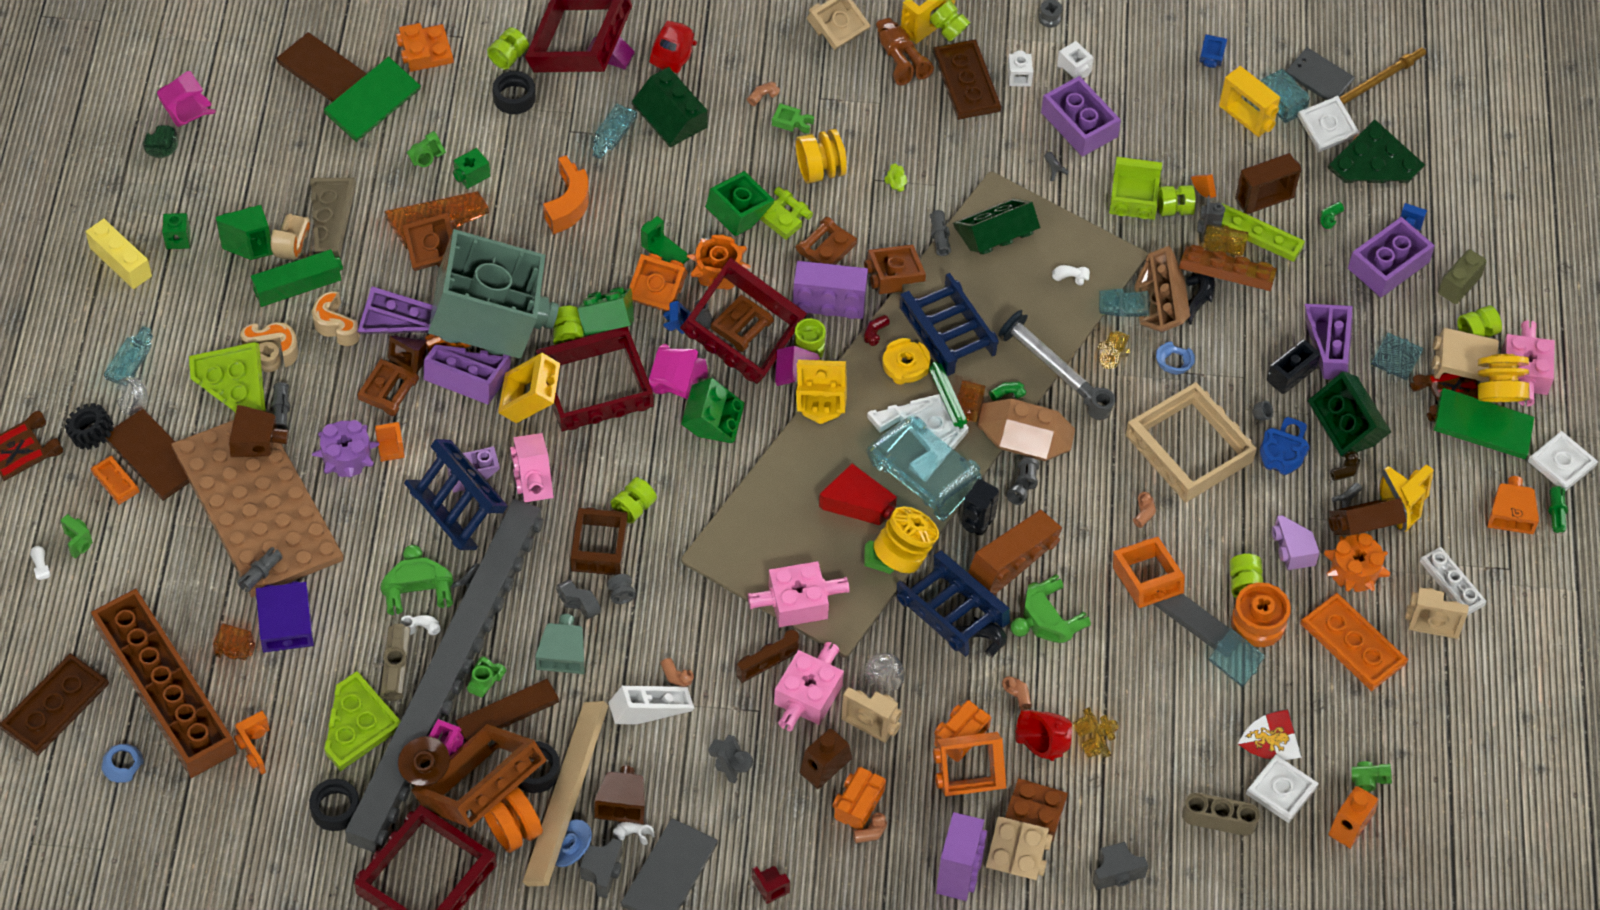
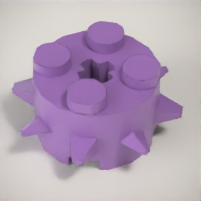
M357 420L339 421L327 424L323 428V432L318 433L321 449L313 452L312 456L322 457L325 465L324 473L335 472L340 477L351 478L360 474L365 466L372 467L374 465V462L371 460V449L379 446V442L369 441L367 425H362Z

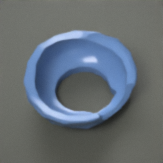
M1171 341L1164 343L1156 350L1158 365L1170 374H1183L1195 363V355L1190 348L1183 349L1177 347ZM1171 353H1177L1182 356L1184 363L1182 367L1175 368L1167 365L1165 359Z
M118 744L112 746L104 754L101 769L110 781L117 783L129 782L133 779V775L140 765H143L144 759L142 753L135 746ZM119 751H126L132 755L135 762L129 769L118 768L112 763L113 755Z

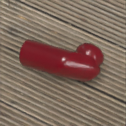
M882 315L868 323L863 336L865 343H869L870 346H876L879 343L880 336L877 335L878 330L890 324V320L886 315Z

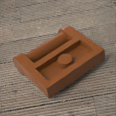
M826 216L820 221V226L804 241H800L795 248L800 255L811 262L836 265L857 244V238L836 225L830 217ZM826 232L831 234L815 251L810 248Z
M741 294L711 323V330L734 344L738 351L744 352L749 347L748 344L765 327H769L774 322V318L769 312ZM754 317L759 319L742 337L738 335Z
M380 359L358 392V400L382 409L390 416H396L399 411V405L411 387L417 384L419 376L403 367ZM398 379H403L402 385L392 400H387L386 397Z

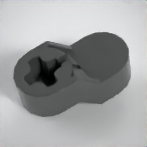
M570 579L556 585L557 593L566 608L580 609L586 619L601 613L600 605L592 591L577 589Z

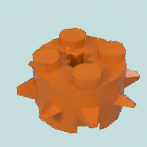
M712 235V239L709 240L700 239V243L696 248V254L687 255L688 258L696 262V267L691 272V276L698 277V282L701 285L709 287L730 257L744 268L750 269V265L742 262V255L747 250L746 246H738L733 238L726 235ZM724 278L717 289L729 290L735 285Z
M1361 533L1360 535L1355 534L1345 538L1340 536V541L1334 550H1325L1324 555L1332 561L1331 568L1326 573L1327 576H1332L1333 580L1340 587L1344 585L1345 591L1349 592L1351 589H1354V592L1367 591L1368 589L1374 591V585L1378 578L1390 576V572L1383 566L1385 556L1388 553L1382 550V547L1370 534Z

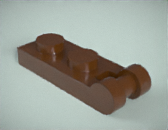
M788 630L785 632L783 639L774 644L765 645L759 652L751 656H744L737 663L736 676L740 682L744 683L795 655L799 650L798 632Z

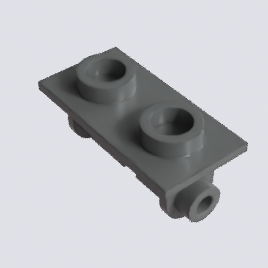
M1210 196L1207 197L1206 205H1201L1200 219L1198 220L1197 233H1201L1202 243L1204 236L1210 238L1219 236L1225 213V207L1222 203H1210Z

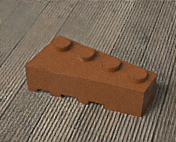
M1040 509L978 550L974 555L968 573L995 595L1045 552L1057 546L1060 541L1059 535L1062 527Z

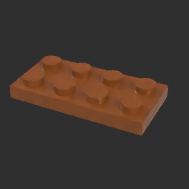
M1198 245L1186 246L1179 265V269L1271 291L1277 268L1267 262H1250L1246 257L1237 256L1234 258L1227 256L1222 251H1206Z

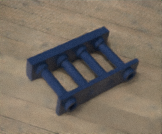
M951 273L946 274L944 288L924 297L914 298L909 290L901 293L899 308L938 364H942L947 376L955 373L957 359L986 347L991 356L996 355L997 344L999 343L996 333L990 331L963 292L961 283L955 280ZM947 296H950L956 304L931 316L926 315L922 310V307ZM959 313H962L967 320L966 323L943 333L937 332L934 328V324ZM972 330L979 337V340L954 351L945 344V342Z
M435 439L430 447L436 453V460L421 480L406 479L404 484L410 490V494L423 505L451 538L452 544L457 549L476 550L478 545L472 540V534L487 514H503L508 505L452 440ZM444 464H446L451 470V475L435 496L428 486ZM460 481L465 486V492L449 512L442 503L457 482ZM474 497L479 503L480 508L463 529L456 520Z
M942 550L934 555V570L911 588L906 586L901 580L897 582L898 601L904 607L908 606L947 640L953 650L959 651L965 657L969 655V639L991 622L997 623L1002 629L1010 623V608ZM939 578H944L951 584L927 603L918 596L919 593ZM962 593L968 600L943 618L935 611L937 607L954 594ZM974 607L979 608L985 613L962 632L952 625Z

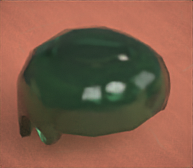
M159 125L153 134L146 133L142 143L143 149L148 155L158 159L169 157L178 148V133L175 128L169 125Z

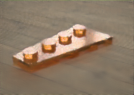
M476 191L387 210L384 213L405 249H408L403 225L448 213L452 220L456 219L458 226L489 213V207L480 193Z

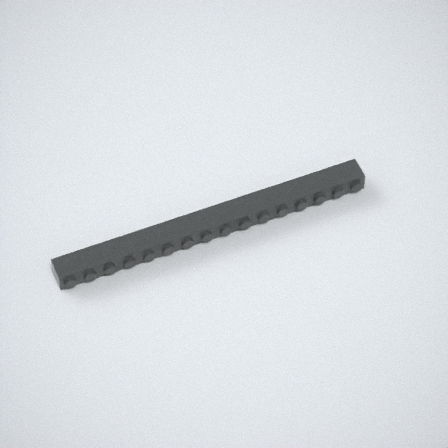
M516 499L512 500L345 830L347 843L374 853L379 849L380 845L383 846L386 843L389 835L388 829L391 823L397 821L400 812L399 807L402 801L405 802L408 799L411 790L410 783L400 774L398 768L399 755L407 743L418 737L429 736L437 720H443L445 715L448 716L453 707L452 700L455 694H460L463 687V678L466 673L469 674L474 664L473 658L476 653L481 652L484 644L483 638L486 632L490 633L492 630L493 618L496 612L501 611L504 604V596L506 592L511 591L514 584V576L516 572L521 571L526 552L529 553L533 547V537L536 532L539 533L542 529L544 519L541 518V508Z

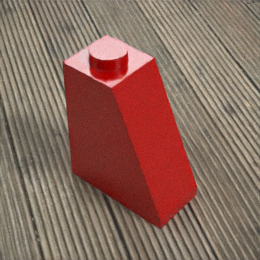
M853 463L829 484L819 496V507L822 510L876 525H881L886 519L889 520L891 514L896 509L897 497Z

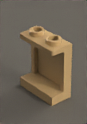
M1443 328L1440 335L1435 336L1432 346L1433 350H1435V356L1431 365L1432 369H1434V378L1439 379L1443 373H1449L1479 380L1480 383L1489 381V378L1478 375L1479 370L1489 369V367L1478 366V359L1498 354L1499 340Z

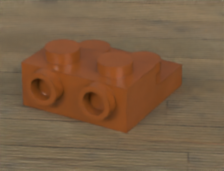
M446 213L403 225L412 269L417 271L436 265L440 267L453 229L459 230L456 219L452 220L450 215Z
M913 244L868 250L867 260H864V268H868V274L871 273L872 289H877L879 294L902 292L903 284L925 282L926 273Z
M1018 778L1005 818L1049 828L1048 834L1053 835V842L1068 793Z

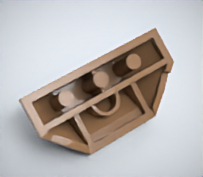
M1166 246L1148 254L1147 262L1141 269L1134 285L1140 324L1159 332L1182 325L1190 317L1185 277L1181 269H1179V264L1172 248Z
M1012 398L982 403L977 425L998 449L1042 461H1047L1063 453L1070 452L1075 428L1058 411Z

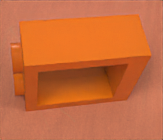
M1158 536L1113 551V569L1138 608L1184 593L1185 576ZM1156 557L1167 574L1140 583L1130 565Z
M998 732L936 739L937 748H933V757L935 764L939 766V773H935L937 789H941L945 796L1006 789L1003 739ZM988 744L991 776L949 782L946 750Z

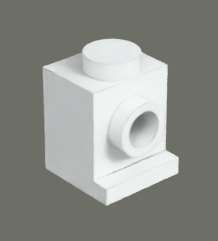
M1075 41L1059 51L1057 66L1065 69L1073 78L1078 76L1085 78L1092 71L1094 57Z
M1015 51L1013 54H1009V86H1031L1033 78L1031 54H1026L1024 51Z

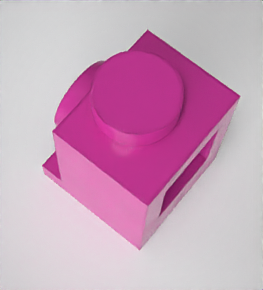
M440 719L437 720L429 734V737L438 739L441 732L443 733L440 741L446 746L450 756L463 745L464 740L460 733V727Z

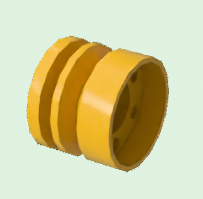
M829 129L827 134L825 131H820L818 142L813 134L796 137V156L805 183L810 184L822 181L824 170L830 179L834 178L836 174L839 177L846 175V152L836 129Z
M1494 354L1479 358L1478 366L1489 367V369L1479 370L1478 375L1489 378V381L1478 384V400L1483 402H1519L1530 400L1529 383L1518 381V377L1529 375L1528 369L1518 368L1529 365V358L1515 354Z
M898 507L893 511L886 522V526L874 541V551L878 558L891 569L901 573H913L919 569L927 557V553L938 540L939 530L930 517L912 507Z

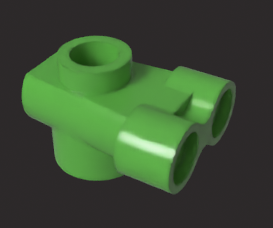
M432 131L425 135V139L420 143L412 145L411 149L406 153L414 166L427 167L433 162L435 156L438 158L445 154L446 151L435 131Z
M480 657L472 671V677L467 686L468 692L482 698L496 681H500L503 678L506 668L502 664L492 663L486 657Z
M1368 761L1358 762L1357 766L1352 767V783H1355V786H1359L1367 792L1374 791L1376 783L1392 784L1391 764L1373 765V763Z

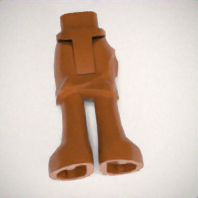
M886 18L876 23L880 43L888 57L891 56L896 64L893 79L897 85L903 86L908 84L912 80L914 73L920 80L928 78L933 73L934 66L932 62L914 48V43L910 40L909 34L897 22H893L892 18ZM903 53L907 54L912 64L906 59Z

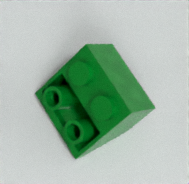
M261 205L247 207L246 209L215 217L222 249L249 260L273 255L269 226Z
M616 287L607 294L601 295V292L588 294L587 298L577 308L585 336L627 327L634 321L631 288L624 290L623 287Z
M709 378L692 385L681 425L697 437L734 443L745 403L715 379Z

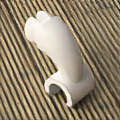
M1061 265L1052 271L1054 280L1061 281L1073 276L1075 277V283L1078 285H1083L1084 279L1088 281L1090 271L1086 267L1075 268Z
M35 546L31 549L30 556L36 566L34 568L36 579H47L50 577L48 565H45V550L41 546Z
M407 615L402 617L400 621L405 626L410 625L407 626L411 629L410 635L415 633L416 626L424 627L430 635H436L441 630L439 621L429 615H419L416 617Z
M621 822L613 829V835L618 840H623L626 836L637 833L643 845L648 844L646 837L643 835L650 834L652 837H655L654 830L650 825Z

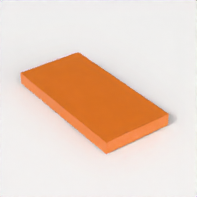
M1337 592L1301 620L1300 624L1371 692L1408 662V658Z

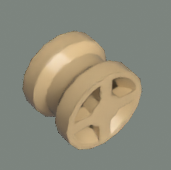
M272 342L261 343L259 346L262 371L273 372L281 365L279 348Z

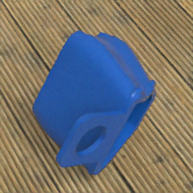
M1286 417L1280 430L1270 428L1265 431L1264 439L1260 446V456L1266 469L1276 470L1282 475H1287L1303 464L1304 458L1310 450L1309 443L1303 439L1307 429L1306 423ZM1291 424L1297 425L1300 429L1299 435L1294 436L1286 433L1287 426Z

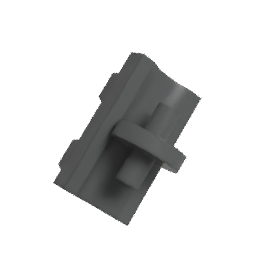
M728 735L725 741L714 739L708 749L710 756L717 758L715 764L717 771L724 772L729 782L736 783L737 774L747 772L753 765L752 756L746 751H741L735 736Z

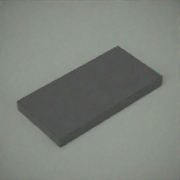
M671 818L623 898L621 906L628 910H679L718 845V840Z

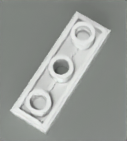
M1442 547L1421 557L1420 563L1452 601L1469 605L1468 615L1485 606L1487 601Z

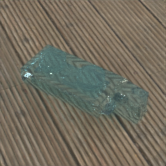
M620 104L615 105L595 132L593 143H595L593 146L594 157L601 159L606 154L607 149L612 151L636 120V111Z
M142 326L136 337L126 338L104 372L106 380L127 387L152 346L150 342L153 335L150 328Z

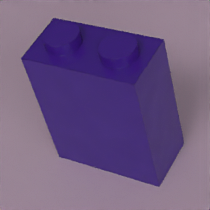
M294 581L284 585H266L256 588L260 641L263 653L314 646L307 583Z

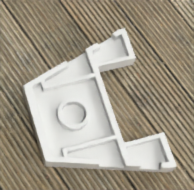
M940 394L910 401V404L899 407L897 405L888 406L887 410L878 412L872 410L867 414V418L880 433L901 421L928 453L911 462L910 466L911 470L923 483L932 476L966 436L969 429L966 424L961 429L954 427Z

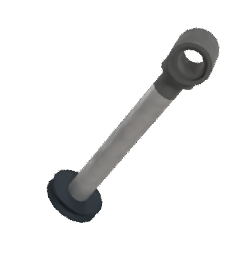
M1023 310L1014 313L1002 326L998 336H1004L1003 341H1007L1015 336L1084 398L1083 403L1088 406V414L1096 420L1108 418L1115 403V396L1112 391L1106 388H1093L1024 326L1028 315H1022Z

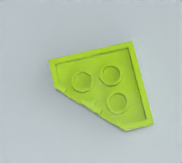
M252 342L189 356L191 380L235 413L237 405L266 412L260 346L258 343Z
M358 671L336 685L335 699L329 720V731L324 747L325 754L340 772L393 736L401 722Z

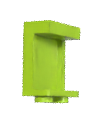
M1117 157L1109 214L1155 220L1162 162Z

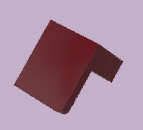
M757 866L752 868V880L766 904L790 893V880L786 873L780 875L775 866L760 872Z

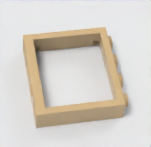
M1197 382L1129 421L1125 435L1185 503L1253 463L1257 450L1252 444V440L1241 432L1238 424L1229 419L1224 409L1217 405L1210 398L1209 393L1204 391ZM1191 404L1195 406L1238 454L1194 482L1147 431Z

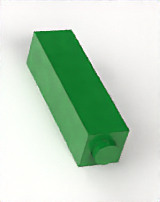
M332 249L251 275L250 277L260 307L341 281L340 271L343 270V265L340 258H335Z

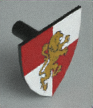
M1289 709L1274 711L1258 718L1244 731L1238 743L1239 746L1248 752L1265 759H1272L1275 755L1284 760L1302 757Z

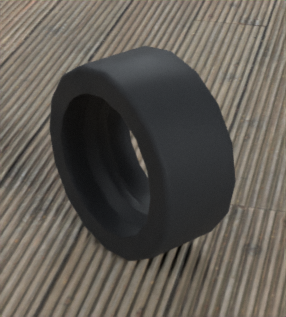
M520 71L505 72L498 76L493 83V101L500 111L507 114H521L533 107L536 101L535 83L526 73ZM512 86H518L528 91L526 95L518 99H509L501 95L503 90Z
M535 741L545 758L550 762L551 769L543 777H527L518 787L529 793H542L551 789L556 784L560 773V761L553 747L547 743Z
M337 778L328 779L318 784L313 789L309 798L313 820L322 829L328 831L346 829L360 803L355 787L348 781ZM339 793L349 798L350 808L339 816H327L320 811V802L330 794Z

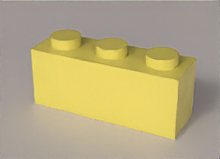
M102 219L85 231L90 249L132 289H135L152 277L148 259L105 219Z

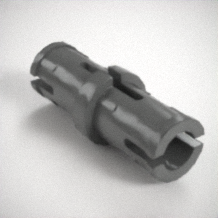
M935 210L930 213L932 223L931 236L935 241L936 254L946 256L951 253L949 244L950 231L946 226L944 211Z
M278 382L273 387L274 399L271 403V411L276 416V428L286 429L287 413L290 411V403L288 402L289 385L284 382Z
M271 547L258 561L255 560L251 564L252 567L237 580L238 586L242 590L245 589V592H250L283 559L282 554L277 549L275 550L274 547Z

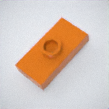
M112 456L90 468L92 474L118 505L139 493L137 485Z

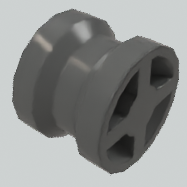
M1045 0L1042 2L1039 22L1043 26L1053 28L1060 24L1061 3L1057 0Z
M618 574L607 581L608 589L612 591L611 600L613 603L625 604L635 598L636 593L635 589L631 587L632 579L630 575Z

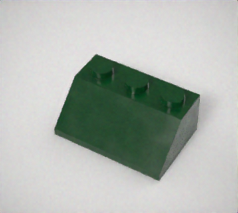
M670 67L650 76L632 100V105L670 148L708 128V110Z
M1015 198L953 223L969 250L978 252L980 255L992 252L993 247L997 245H1009L1013 243V239L1019 236L1020 238L1029 237L1034 234V230L1041 228L1033 202Z
M1342 371L1307 400L1341 457H1345L1351 451L1357 453L1374 447L1391 433V430L1358 376Z

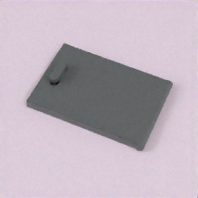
M1308 47L1304 49L1285 72L1287 76L1325 100L1336 96L1340 97L1355 79L1354 76Z

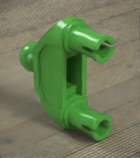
M409 545L404 549L403 557L405 560L400 561L389 571L381 582L380 589L386 598L387 613L389 615H394L393 606H396L397 615L403 612L401 593L436 589L438 607L444 608L443 599H446L447 607L453 605L451 594L452 574L442 565L427 557L422 558L423 552L417 545Z
M1055 574L1040 583L1032 582L1028 584L1023 618H1015L1010 624V629L1015 636L1023 637L1028 634L1031 628L1036 637L1056 643H1065L1072 639L1073 634L1086 627H1090L1091 621L1088 616L1084 618L1086 616L1085 612H1081L1067 621L1060 617L1046 597L1063 589L1061 578L1058 579L1059 576Z

